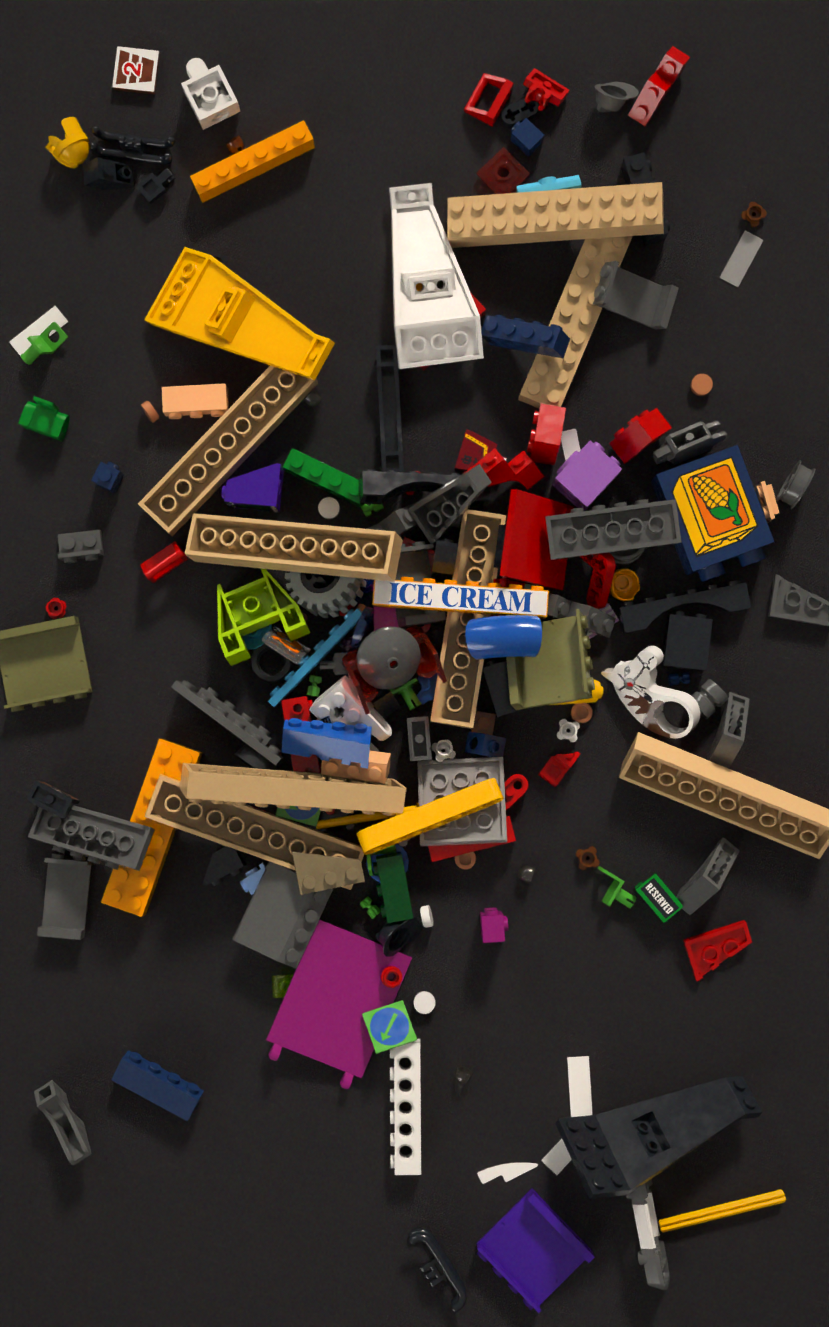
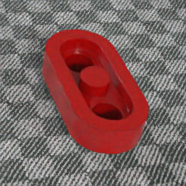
M514 774L504 782L505 798L507 799L505 803L506 811L528 790V781L521 774ZM516 782L522 783V787L520 789L514 788V784Z

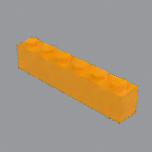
M303 120L191 175L190 178L203 203L314 149V139Z

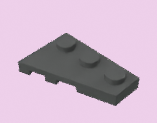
M775 574L768 617L829 627V601Z

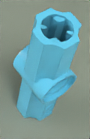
M579 175L558 179L550 176L542 178L535 183L516 186V192L581 188V180Z

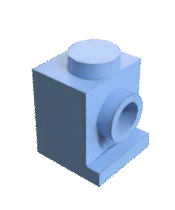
M265 861L259 865L261 869L258 870L257 867L245 873L247 877L240 881L246 893L249 891L251 895L254 894L266 869Z

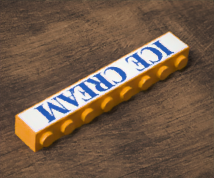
M401 577V580H395V582L374 580L373 607L487 615L492 613L493 615H531L546 619L548 612L549 591L544 590L543 586H531V589H522V585L510 584L509 588L500 587L501 584L488 583L487 586H479V582L466 581V585L457 584L456 580H444V583H435L436 579L423 578L422 582L414 581L413 577Z

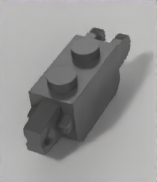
M700 421L669 434L660 449L653 452V459L656 464L669 461L673 465H677L712 450V446L725 440L727 434L721 431L711 435V433L720 428L721 424L719 421H713L706 425Z

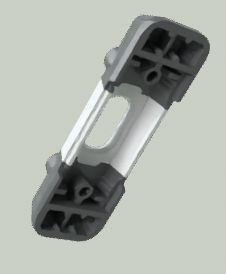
M652 1179L626 1195V1197L632 1200L641 1251H638V1261L640 1265H644L648 1286L667 1290L670 1281L669 1266L664 1241L659 1240L660 1233L652 1191L649 1189L653 1184Z

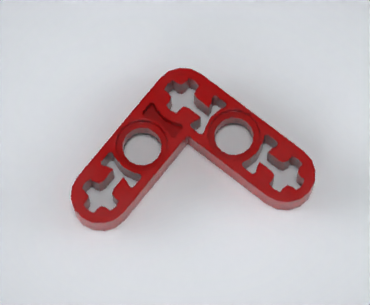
M610 553L595 554L593 557L592 555L579 556L593 568L587 593V604L596 609H602L606 607L616 567L615 559Z

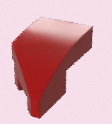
M581 753L556 754L550 757L538 775L556 787Z

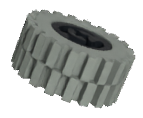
M291 571L290 573H285V579L290 582L286 584V587L291 592V597L307 611L316 616L319 614L322 618H328V614L332 617L339 616L338 611L344 614L349 611L348 605L356 606L357 602L354 600L356 596L362 598L363 592L360 590V587H366V581L361 578L326 575L332 581L329 584L321 574Z

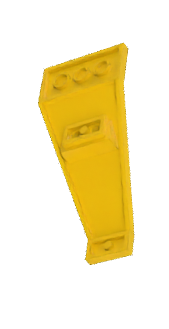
M184 247L144 319L150 325L314 381L335 344L331 339L312 332L212 255Z

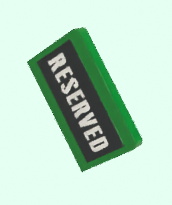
M653 874L644 883L641 881L635 886L636 891L663 923L683 908L682 903L657 874Z

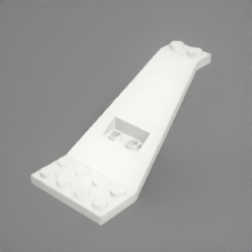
M432 183L390 187L394 330L398 368L404 369L484 358L480 314L434 207ZM442 280L444 285L439 289L437 282ZM418 283H421L423 285L421 291L416 290V285Z

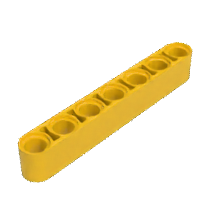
M491 778L367 827L356 835L364 855H368L495 805L504 798L496 779Z

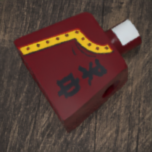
M466 429L454 471L466 472L486 454L497 448L498 444Z

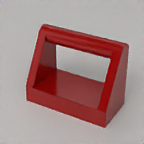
M484 73L467 102L464 112L493 127L513 91L514 83L505 78ZM487 83L500 89L489 111L474 108Z
M174 541L140 564L147 579L154 583L184 563L188 558L178 543Z

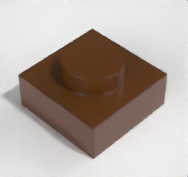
M476 711L474 726L471 732L493 735L496 714Z

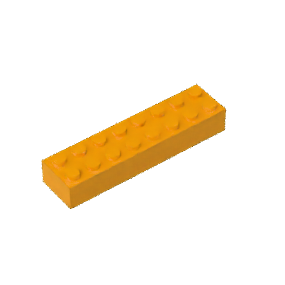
M159 738L130 819L131 822L151 827L155 831L140 871L119 866L118 870L113 869L101 903L140 917L146 915L176 831L174 827L146 818L147 807L160 774L181 781L182 764H199L203 752Z

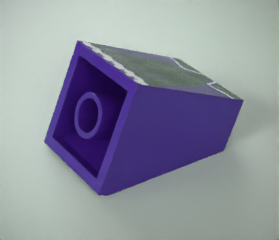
M276 463L228 479L226 486L222 487V499H224L229 508L280 513L284 477L282 465Z

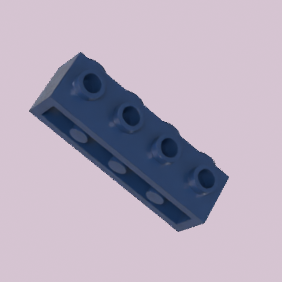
M498 314L495 317L487 315L481 330L482 337L490 345L562 359L570 342V338L563 331V328L558 325L551 324V326H545L537 321L528 323L520 318L511 320Z
M129 1050L121 1059L111 1079L186 1121L190 1119L204 1093V1090L200 1089L198 1085L181 1079L178 1074L170 1073L161 1068L159 1064L150 1062L142 1058L139 1053Z

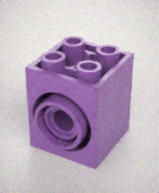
M591 440L580 452L575 451L557 471L558 476L552 483L577 508H583L584 511L622 470L619 467L621 464L613 456L608 457L604 453L605 449L598 442L593 443Z

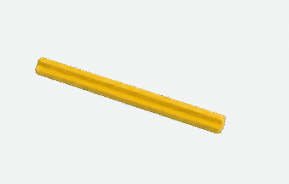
M776 1190L660 1219L659 1227L661 1232L664 1233L784 1203L786 1197L783 1190Z

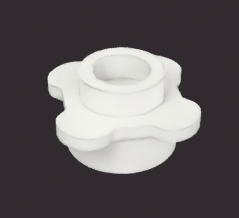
M566 719L560 720L557 738L575 742L578 738L576 734L580 724L576 721L572 723Z
M440 740L431 746V749L436 754L435 759L438 762H443L444 759L448 758L453 759L456 755L449 740Z

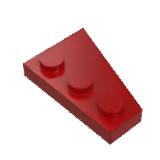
M745 920L683 939L695 980L698 982L707 972L716 969L719 966L718 964L728 957L734 956L752 943Z

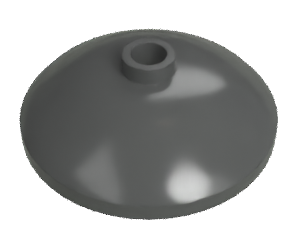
M389 626L377 629L363 640L358 649V671L362 678L375 688L394 689L400 687L414 676L419 667L421 658L419 645L416 639L402 628ZM392 661H396L395 665L390 666Z

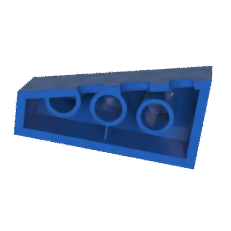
M298 718L285 720L282 753L303 757H311L314 754L320 760L329 761L335 758L342 760L341 764L351 765V762L361 763V768L368 769L372 727L360 723L346 725L343 722L324 723L320 720L309 722Z

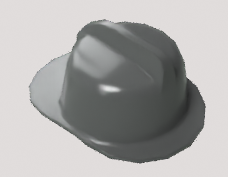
M610 82L594 86L595 90H597L596 103L598 104L597 110L599 112H618L626 100L633 99L639 95L637 88L624 82Z

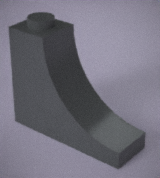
M729 692L727 695L729 699L725 703L719 728L707 754V760L728 769L731 767L744 742L750 700L747 697Z
M724 837L718 841L706 861L690 880L680 888L676 896L683 905L682 909L689 915L720 890L740 851Z

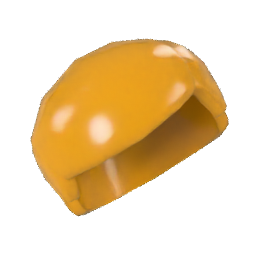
M628 568L615 570L610 588L611 595L620 601L633 600L636 593L640 590L637 574Z

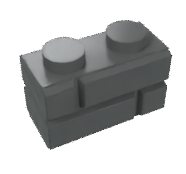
M428 716L407 718L410 761L432 760Z

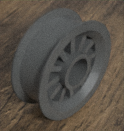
M801 460L794 466L776 497V502L779 500L790 505V510L801 499L816 471L815 468L811 470L803 466Z

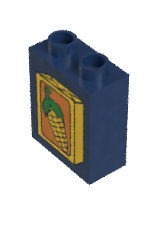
M738 445L656 474L651 480L658 501L676 499L681 543L674 545L686 576L698 572L701 582L725 574L723 562L738 557L741 567L766 559L763 548L772 544L774 539Z

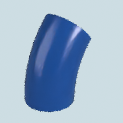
M506 615L471 619L466 625V644L471 656L476 660L499 657H536L542 642V624L538 616Z

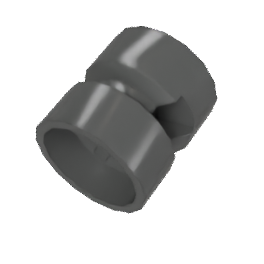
M708 679L701 686V692H695L692 695L699 705L700 715L705 719H708L716 711V706L721 707L729 699L727 694L711 679Z

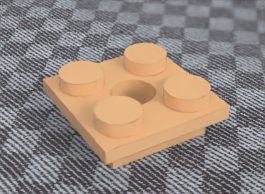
M762 481L754 489L766 521L769 523L779 514L772 484L766 485L765 481Z

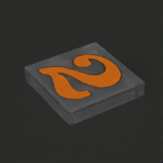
M276 626L262 638L263 643L295 664L301 662L311 650L296 639L290 641L288 635Z

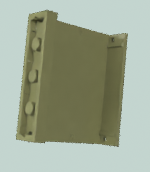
M576 609V616L541 622L542 642L536 657H506L510 704L515 710L592 698V690H595L593 677H590V670L593 669V665L587 649H590V640L585 632V629L588 628V620L586 615L583 616L579 609Z
M71 616L0 631V668L7 699V705H4V709L18 712L24 710V706L42 707L46 706L45 702L52 700L54 704L66 702L67 697L72 696L75 699H82L87 697V693L93 692L78 617Z

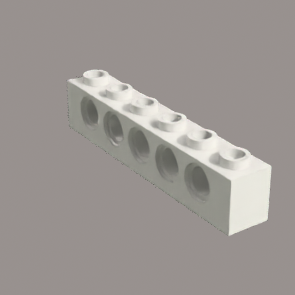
M417 1039V1041L390 1049V1058H394V1067H390V1080H394V1089H390V1102H394L395 1111H390V1124H395V1133H390V1146H395V1155H391V1168H395V1175H421L420 1039ZM402 1058H408L411 1060V1065L404 1068L399 1064V1061ZM402 1080H409L412 1085L409 1089H402L399 1083ZM402 1102H409L412 1107L408 1111H403L399 1105ZM402 1124H409L412 1129L408 1133H403L400 1130V1126ZM409 1146L412 1151L410 1154L404 1155L400 1152V1148Z

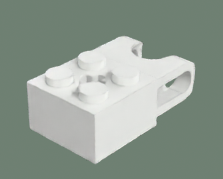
M346 675L315 699L309 709L317 719L330 714L332 723L343 722L346 725L360 723L371 726V734L380 741H384L392 735L391 726L373 708L374 705Z

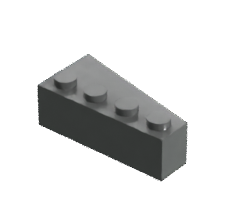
M478 464L422 498L408 509L430 544H434L445 535L490 485L491 480L481 465Z

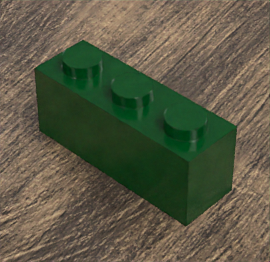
M396 852L376 856L377 862L373 863L375 876L379 875L380 883L376 885L378 896H383L384 904L380 905L382 918L387 917L388 923L413 919L402 853Z

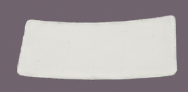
M576 429L562 431L561 442L565 460H567L575 451L580 452L581 450Z

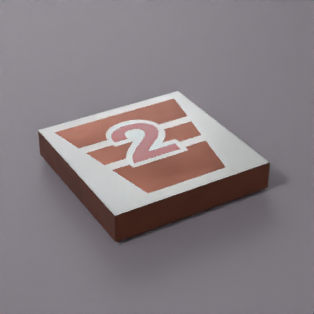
M117 46L113 90L155 95L160 58L159 51Z

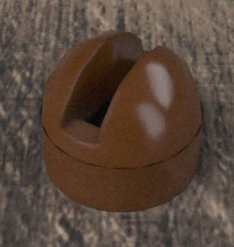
M240 136L232 138L225 144L233 154L238 153V149L240 151L244 149V143Z

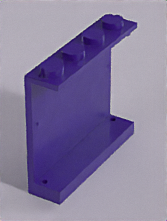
M533 1188L477 1242V1254L484 1262L489 1261L494 1266L492 1269L495 1274L500 1278L504 1277L509 1282L507 1284L515 1294L519 1292L524 1297L523 1302L530 1310L534 1308L538 1313L541 1312L540 1304L585 1260L590 1263L595 1258L591 1248Z

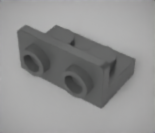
M101 530L58 534L60 554L57 555L58 559L64 560V563H76L77 559L85 558V561L98 560V556H104Z

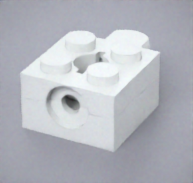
M193 58L188 61L186 71L190 79L181 83L203 130L241 112L238 101L219 65L208 70L206 64L200 58Z

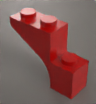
M672 46L663 57L656 72L647 80L628 116L646 126L691 57Z
M495 448L468 469L470 470L480 464L491 480L489 486L507 481H517L528 490L544 477L525 451H522L507 463Z

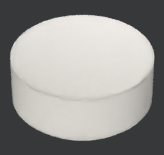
M326 497L320 501L318 510L323 518L333 519L339 514L340 506L336 499Z
M422 906L420 913L423 926L425 928L432 927L433 917L430 906Z
M421 991L414 998V1007L419 1013H430L435 1007V998L430 992Z

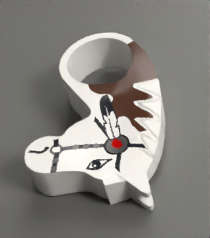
M648 646L634 660L620 661L615 668H607L601 672L605 678L613 683L619 698L629 712L650 731L661 736L676 739L687 735L698 724L700 708L697 701L691 695L683 691L661 687L655 683L657 677L656 666L663 661L664 657L660 648ZM668 701L681 704L689 715L688 727L678 728L671 725L662 712L663 704Z

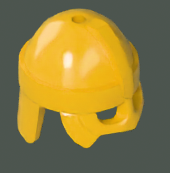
M67 117L61 121L65 131V139L60 140L55 136H48L49 143L45 148L62 165L76 168L88 157L89 139L83 132L78 120L75 117Z

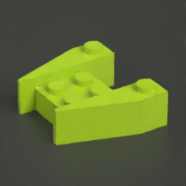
M261 569L263 578L227 593L221 584L217 585L218 640L225 658L231 666L251 658L243 636L273 623L282 621L290 641L310 634L298 604L266 569Z

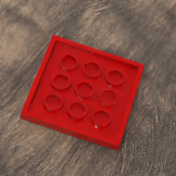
M511 489L500 576L554 590H563L568 558L551 560L545 516L571 513L570 510L574 509V506L522 490Z

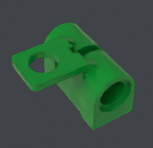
M34 396L33 400L36 403L30 401L26 403L18 424L23 428L63 442L70 416L59 412V408L54 403Z

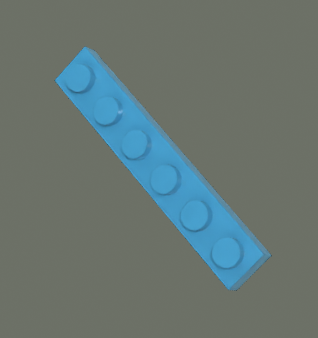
M358 608L355 611L351 609L343 617L346 621L341 626L338 624L334 626L329 632L331 636L326 641L321 640L314 647L316 652L311 657L307 655L299 663L301 667L296 673L291 671L284 679L286 683L281 688L277 686L269 694L271 698L268 702L273 707H277L281 700H284L358 623L362 611Z

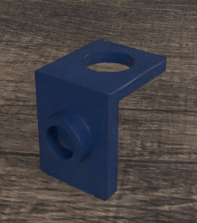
M469 731L465 752L488 757H503L506 738ZM476 737L478 740L477 747L473 749L471 744L472 740Z

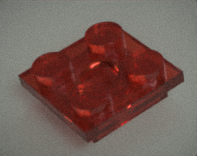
M504 147L476 173L495 194L512 193L516 186L520 185L530 175ZM502 168L507 169L509 175L501 177L497 173L498 170Z

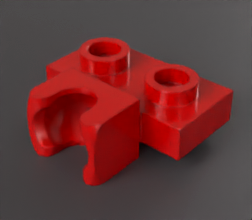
M535 68L525 78L523 83L524 86L529 88L525 102L537 101L539 103V111H543L549 102L559 106L570 91Z

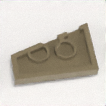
M292 851L300 895L365 882L360 859Z

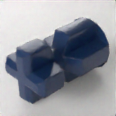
M683 672L681 676L678 673L668 674L669 686L679 685L680 681L683 684L690 683L689 672Z

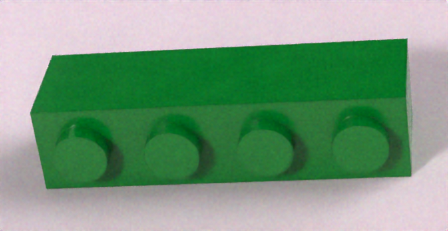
M291 449L283 466L285 472L361 508L358 479L300 451Z

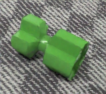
M364 504L361 506L366 517L372 515V510L378 512L384 508L382 504H371L370 506Z
M310 675L309 681L312 685L308 686L306 695L319 697L320 688L317 684L322 682V677Z
M368 896L360 902V905L363 908H368L367 913L373 919L381 910L377 905H371L372 900Z

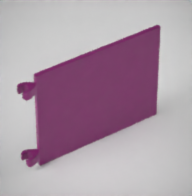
M319 919L266 1038L267 1041L274 1043L269 1051V1058L277 1061L282 1047L345 1071L340 1080V1085L344 1089H349L354 1075L362 1078L374 1050L362 1013L392 1004L401 986L400 983L395 988L386 987L381 981V973L384 968L395 966L402 972L403 981L412 957L401 952L396 953L394 956L386 957L381 944ZM394 973L388 974V980L395 978Z

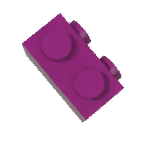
M496 907L484 908V912H480L483 943L504 942V931H508V918L503 916L502 911H498Z

